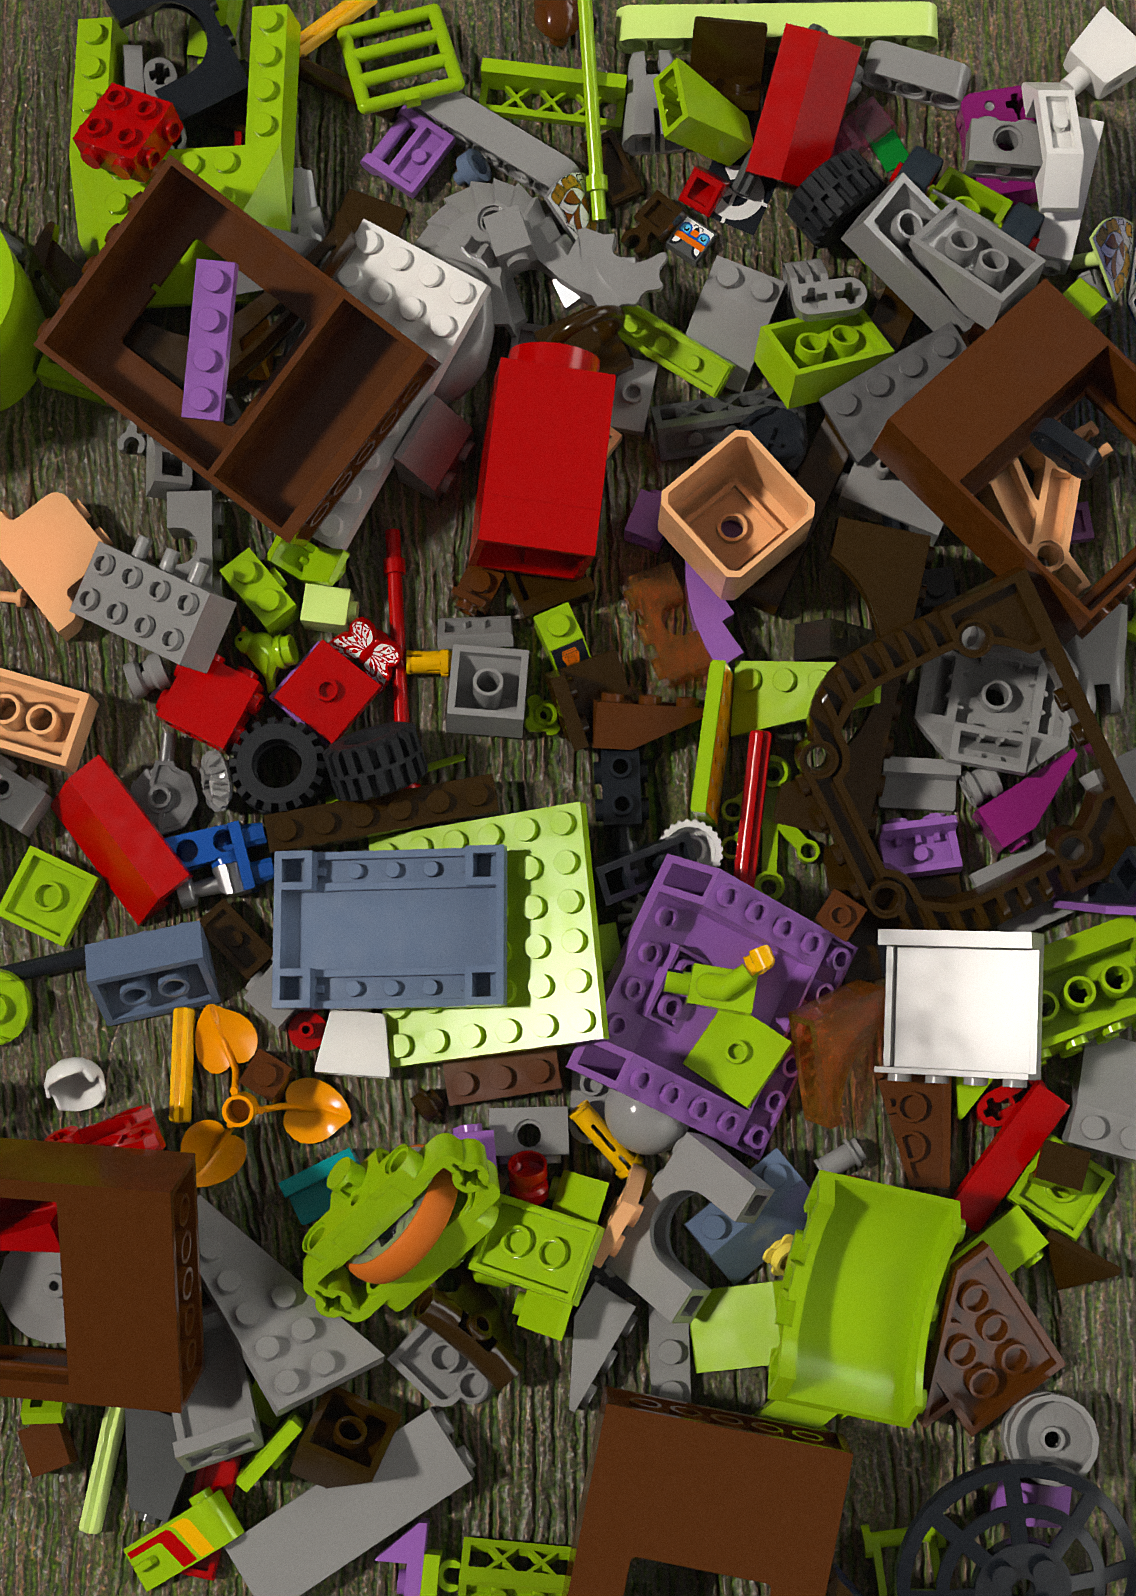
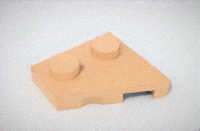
M633 1163L628 1172V1178L619 1197H615L600 1225L605 1229L593 1263L598 1268L602 1267L608 1255L613 1258L616 1257L625 1240L622 1232L627 1225L633 1228L643 1211L644 1206L639 1204L648 1170Z

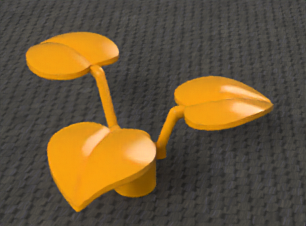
M216 1004L206 1005L200 1014L195 1031V1051L201 1065L210 1073L220 1074L231 1067V1097L224 1102L222 1107V1116L227 1122L226 1129L220 1122L206 1119L190 1126L182 1138L180 1152L195 1153L197 1187L218 1184L229 1179L240 1170L246 1159L247 1146L243 1139L232 1135L235 1127L247 1125L257 1114L286 1110L283 1117V1125L286 1132L294 1140L305 1144H314L329 1138L339 1128L348 1123L352 1116L344 1097L333 1086L316 1078H301L293 1081L286 1089L287 1103L262 1106L258 1104L257 1099L251 1093L240 1092L238 1082L240 1069L237 1063H245L255 1055L259 1042L258 1033L253 1023L247 1017Z

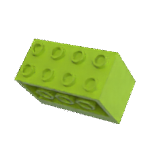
M1132 915L1118 917L1044 945L1041 1067L1046 1065V1060L1053 1055L1059 1054L1061 1059L1083 1051L1082 1046L1090 1041L1096 1040L1097 1044L1101 1045L1120 1036L1119 1032L1127 1027L1132 1026L1133 1030L1136 1031V922ZM1070 997L1075 998L1079 1003L1074 1002Z

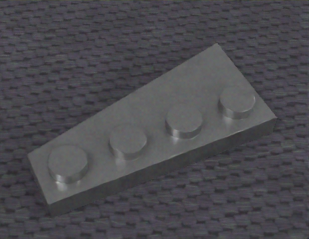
M952 321L819 398V403L857 466L871 452L870 449L887 420L967 349Z

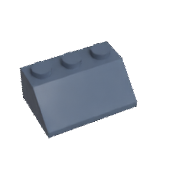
M200 920L179 923L175 926L152 931H142L138 934L114 939H104L100 942L85 945L87 984L107 1026L172 1013L178 1007L195 1008L221 1002L209 943Z
M778 1148L770 1151L750 1168L753 1173L775 1189L754 1224L735 1222L712 1202H709L683 1224L733 1286L737 1285L764 1262V1252L775 1241L782 1239L786 1234L794 1235L796 1229L802 1230L807 1222V1212H804L803 1207L810 1189Z

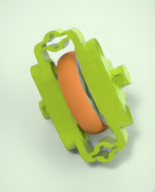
M441 1133L433 1137L426 1145L408 1146L407 1144H401L391 1153L378 1147L360 1164L349 1157L339 1160L330 1171L326 1183L327 1187L332 1190L330 1210L308 1230L302 1243V1250L307 1253L303 1260L304 1291L315 1299L316 1309L321 1315L328 1318L342 1316L351 1322H362L368 1319L383 1304L396 1312L403 1310L445 1271L459 1266L464 1261L469 1250L493 1228L498 1218L499 1210L494 1205L500 1197L498 1172L494 1163L487 1159L485 1146L476 1139L466 1138L460 1140L450 1133ZM349 1271L365 1281V1283L360 1287L352 1284Z

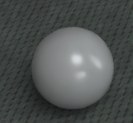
M611 1088L607 1093L604 1106L607 1127L614 1139L632 1152L643 1155L664 1153L672 1149L675 1143L690 1128V1126Z

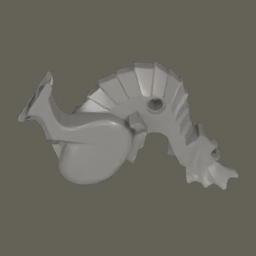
M495 178L493 179V184L471 181L468 188L444 198L446 204L426 221L428 223L427 228L413 244L492 288L433 393L434 396L438 397L445 404L462 398L479 381L486 370L492 349L495 327H506L511 337H517V329L528 321L514 281V277L519 273L527 270H539L549 276L567 312L583 303L596 307L603 305L635 307L645 294L660 292L663 289L660 271L668 261V256L665 252H661L641 262H637L635 257L616 256L614 251L617 239L614 233L601 234L587 228L577 230L578 237L573 244L567 234H560L552 217H546L538 197L532 198L519 183L513 186ZM518 204L538 259L530 262L527 267L521 270L502 272L482 217Z

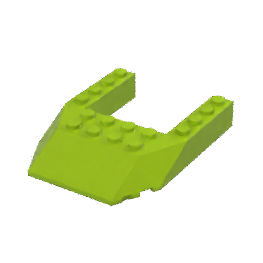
M288 4L252 7L245 145L170 149L162 160H166L169 155H172L260 224L291 232L301 25ZM113 17L78 19L69 160L78 239L87 260L91 256L99 254L106 244L104 239L107 232L113 225L122 222L129 212L127 207L130 200L138 192H143L151 181L149 178L145 184L131 178L125 180L114 172L102 168H91L81 159V153L73 140L78 128L87 119L96 106L97 101L103 96L110 84L113 82L123 86L122 51L123 45H128V37L120 29ZM195 240L161 288L155 283L151 288L157 293L146 308L192 306L196 260L223 261L224 258L202 241ZM258 291L236 295L235 304L251 303Z

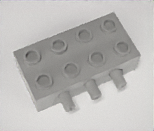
M139 535L132 553L99 541L69 611L178 665L207 674L237 604L201 586L209 566L195 560L188 578L184 579L173 573L181 555L179 551L167 547L159 566L146 561L153 540L146 536Z

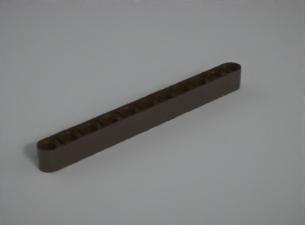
M886 285L871 320L894 349V354L898 353L915 317V313ZM827 414L795 480L815 502L814 518L807 538L748 588L740 599L741 602L774 617L850 455Z

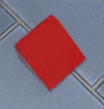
M695 166L678 200L703 215L710 217L731 183L702 166Z

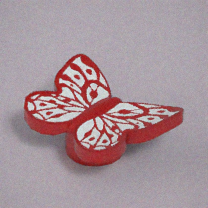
M364 617L356 618L349 625V631L341 632L328 642L346 658L358 659V662L364 665L366 674L382 686L378 694H381L386 689L392 676V667L398 665L403 658V651L400 645L391 641L385 632L376 629L375 625Z

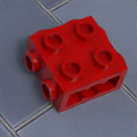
M112 82L103 96L99 98L87 119L80 125L73 140L81 153V159L91 168H102L114 172L122 179L129 180L131 178L146 184L153 168L164 158L172 144L178 140L184 126L172 102Z
M215 653L207 674L177 664L174 671L176 679L170 690L165 689L156 703L158 712L156 716L163 724L229 756L234 743L238 745L241 743L240 734L244 730L247 731L245 726L251 715L256 716L264 704L265 695H263V692L265 690L261 683L257 681L259 675L240 665L237 670L225 665L226 659Z

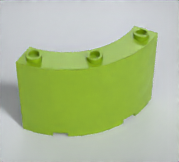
M819 1169L803 1207L804 1212H807V1222L804 1231L796 1229L784 1271L774 1323L782 1325L781 1337L778 1348H771L767 1398L910 1428L917 1415L923 1414L927 1404V1390L923 1389L924 1365L930 1324L936 1320L939 1310L937 1294L950 1256L956 1244L961 1243L965 1235L966 1221L961 1218L960 1201Z

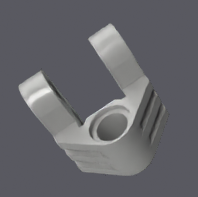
M821 258L783 263V281L786 282L784 307L787 320L799 318L804 321L813 322L849 317L858 314L863 309L867 298V289L859 279L845 277L829 280L827 270ZM844 290H850L851 294L856 296L855 301L841 298L843 297Z

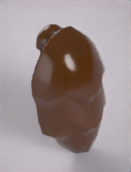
M534 0V21L537 28L545 36L549 37V41L553 46L562 47L566 45L569 37L574 35L579 29L577 0Z

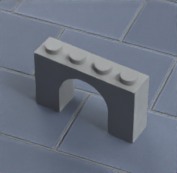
M686 1132L675 1143L672 1149L673 1155L665 1168L660 1170L653 1178L651 1190L644 1201L640 1203L644 1208L637 1223L633 1228L628 1226L622 1234L625 1236V1240L615 1258L609 1256L604 1263L671 1323H691L712 1291L678 1261L672 1250L669 1236L670 1223L678 1206L686 1198L699 1193L735 1222L754 1224L775 1189L706 1134Z

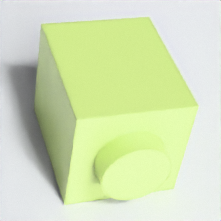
M306 583L300 616L304 629L339 634L349 631V625L359 615V602L354 601L351 589Z

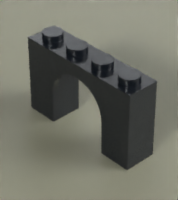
M106 0L120 29L157 11L167 9L178 10L190 15L202 27L207 38V50L202 62L189 74L155 90L157 98L173 103L183 126L248 94L249 65L245 58L238 60L232 48L237 43L227 24L220 25L215 15L216 12L220 11L216 0Z

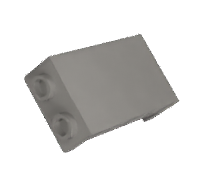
M212 1303L202 1306L205 1369L182 1413H172L177 1441L172 1443L174 1455L187 1473L265 1447L248 1366Z

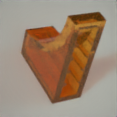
M859 979L788 1012L804 1118L828 1129H833L842 1124L843 1091L853 1061L868 1039L884 1027V987Z

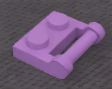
M403 105L396 115L398 119L372 153L365 154L360 164L370 174L379 176L414 199L456 142L454 136L412 108L407 109V106ZM409 128L416 129L389 165L385 163L384 160Z

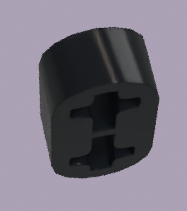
M1041 419L1030 433V441L1037 450L1079 479H1090L1102 464V456L1096 448L1055 419Z

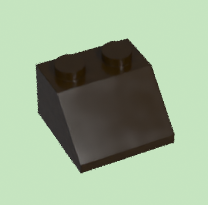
M338 1386L328 1390L323 1394L298 1444L290 1473L326 1489L373 1482L401 1421L402 1414Z

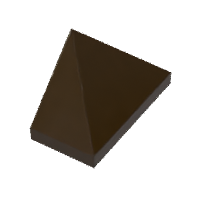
M1043 1229L1041 1233L1049 1242L1043 1248L1057 1291L1119 1276L1122 1268L1051 1229Z

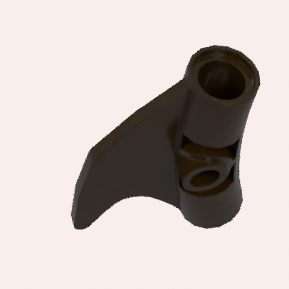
M462 1262L456 1268L450 1269L456 1282V1291L443 1292L434 1287H428L421 1293L414 1304L412 1316L450 1344L496 1390H500L519 1374L524 1365L514 1354L509 1332L496 1299L484 1284L478 1283L473 1279L471 1271L467 1270L466 1264Z

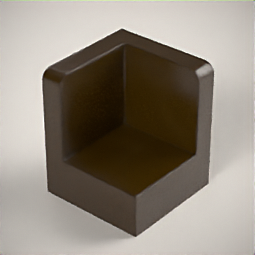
M1045 1140L1041 1146L1036 1170L1029 1173L1027 1182L1069 1195L1080 1193L1083 1190L1091 1153Z

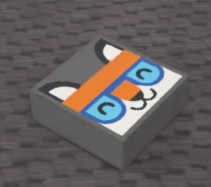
M687 215L667 240L666 248L696 267L715 242L717 234Z

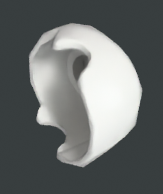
M71 1057L58 1061L47 1070L44 1082L46 1097L51 1098L52 1096L59 1110L79 1112L92 1109L104 1101L106 1096L104 1074L101 1068L93 1061L83 1057Z

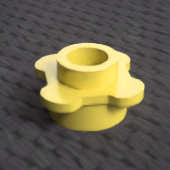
M793 1234L784 1235L782 1239L775 1241L763 1254V1260L766 1263H770L772 1266L771 1272L775 1276H784L794 1237Z

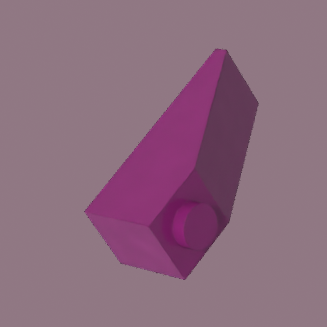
M1074 748L974 812L972 815L973 819L997 854L1006 848L1010 853H1013L1030 842L1027 835L1038 825L1078 755Z

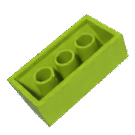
M563 1170L562 1177L554 1175L550 1186L548 1199L554 1200L552 1210L597 1225L609 1183ZM527 1290L526 1293L519 1291L512 1314L519 1316L518 1326L562 1341L573 1305Z

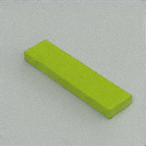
M639 305L635 307H620L624 311L626 318L618 334L624 343L713 398L720 396L737 365Z

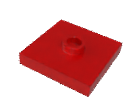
M322 639L276 693L274 699L328 743L332 744L345 734L381 691L382 686Z

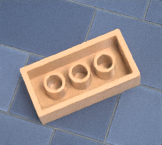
M0 668V753L74 774L77 771L99 703L89 693Z

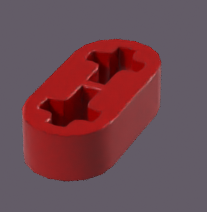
M1042 1079L1027 1080V1086H1031L1035 1081H1037L1044 1087H1046ZM1001 1085L983 1094L975 1103L974 1113L976 1119L980 1124L990 1128L1004 1125L1021 1101L1015 1102L1012 1096L1021 1092L1023 1088L1002 1087ZM988 1099L993 1104L1006 1099L1009 1105L998 1112L1000 1117L998 1121L993 1116L986 1117L983 1111L988 1108L986 1102Z

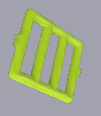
M433 3L394 13L393 10L381 12L378 18L343 26L337 31V38L359 112L363 115L406 105L407 109L422 105V100L461 91L465 86L441 7L438 4ZM430 20L432 30L358 49L355 48L353 39ZM434 44L438 45L440 54L366 73L362 72L360 63ZM445 68L448 76L446 79L370 98L367 89Z

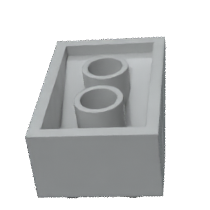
M955 199L918 231L908 244L960 312L987 330L1037 286L1046 262L1044 258Z
M717 255L701 291L686 335L737 365L724 389L732 393H741L744 391L755 365L754 355L761 326L773 323L783 300L786 282Z
M1116 1038L1110 1042L1098 1045L1096 1040L1090 1041L1082 1046L1083 1051L1079 1055L1068 1102L1070 1107L1066 1111L1060 1140L1071 1147L1136 1164V1042Z

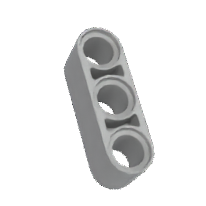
M877 40L870 45L863 66L862 83L872 89L937 108L957 110L960 108L961 102L965 97L972 73L968 66L958 61L892 42Z

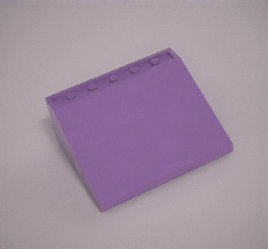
M667 853L604 985L609 1039L576 1044L566 1067L760 1160L858 948L722 869ZM763 945H768L774 955L775 964L773 968L767 970L764 974L758 975L753 1009L750 1015L790 1040L793 1045L748 1110L682 1064L718 1011L685 1005L686 995L664 992L668 968L691 972L693 963L735 969L742 963L745 965L743 957L749 955V951Z

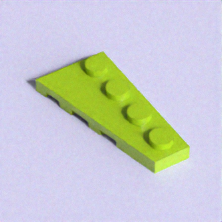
M735 661L731 737L746 736L752 730L767 731L779 728L782 725L807 721V714L815 690L826 673L837 662ZM881 685L858 701L852 710L880 704Z

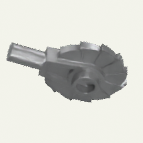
M161 733L159 760H155L153 769L149 771L147 768L138 777L137 781L133 780L130 790L132 796L162 835L185 828L199 803L191 775L177 768V764L174 762L177 735L173 733Z

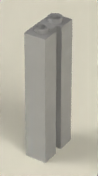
M430 1407L396 1430L373 1482L328 1489L315 1484L224 1546L225 1550L253 1596L302 1595L470 1482L475 1476L472 1468L477 1465L465 1445L457 1448L449 1434L454 1432L455 1429L443 1410L436 1413L434 1408Z

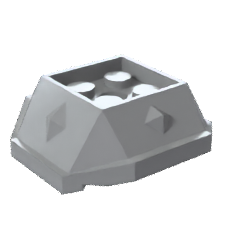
M974 626L968 627L962 634V642L965 647L973 646L978 640V630ZM993 644L990 651L982 657L968 658L952 650L922 664L913 722L946 762L1024 776L1068 746L1070 734L1068 727L1071 726V719L1067 711L1061 712L1053 698L1052 692L1057 689L1039 651L1028 654L1012 647ZM1064 649L1068 657V660L1078 679L1079 670L1077 669L1076 665L1072 661L1067 651ZM995 690L999 692L1003 697V705L994 706L990 704L985 696L986 691Z

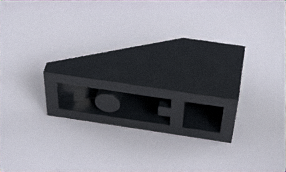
M689 831L592 861L596 906H608L650 889L667 853L698 862Z

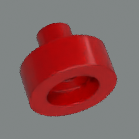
M309 1011L299 1013L290 1022L288 1028L289 1038L297 1048L303 1051L318 1050L321 1046L327 1023L317 1013ZM310 1028V1031L305 1034V1029Z

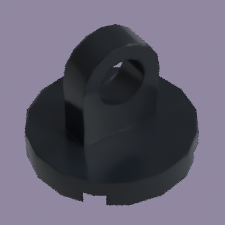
M767 406L755 410L743 420L739 427L740 430L750 431L789 474L798 468L806 455L808 446L806 427L799 417L788 409L779 408L778 406Z

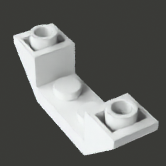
M1023 82L1021 89L1025 117L1036 118L1043 160V164L1035 179L1039 212H1077L1084 150L1075 92L1059 82Z

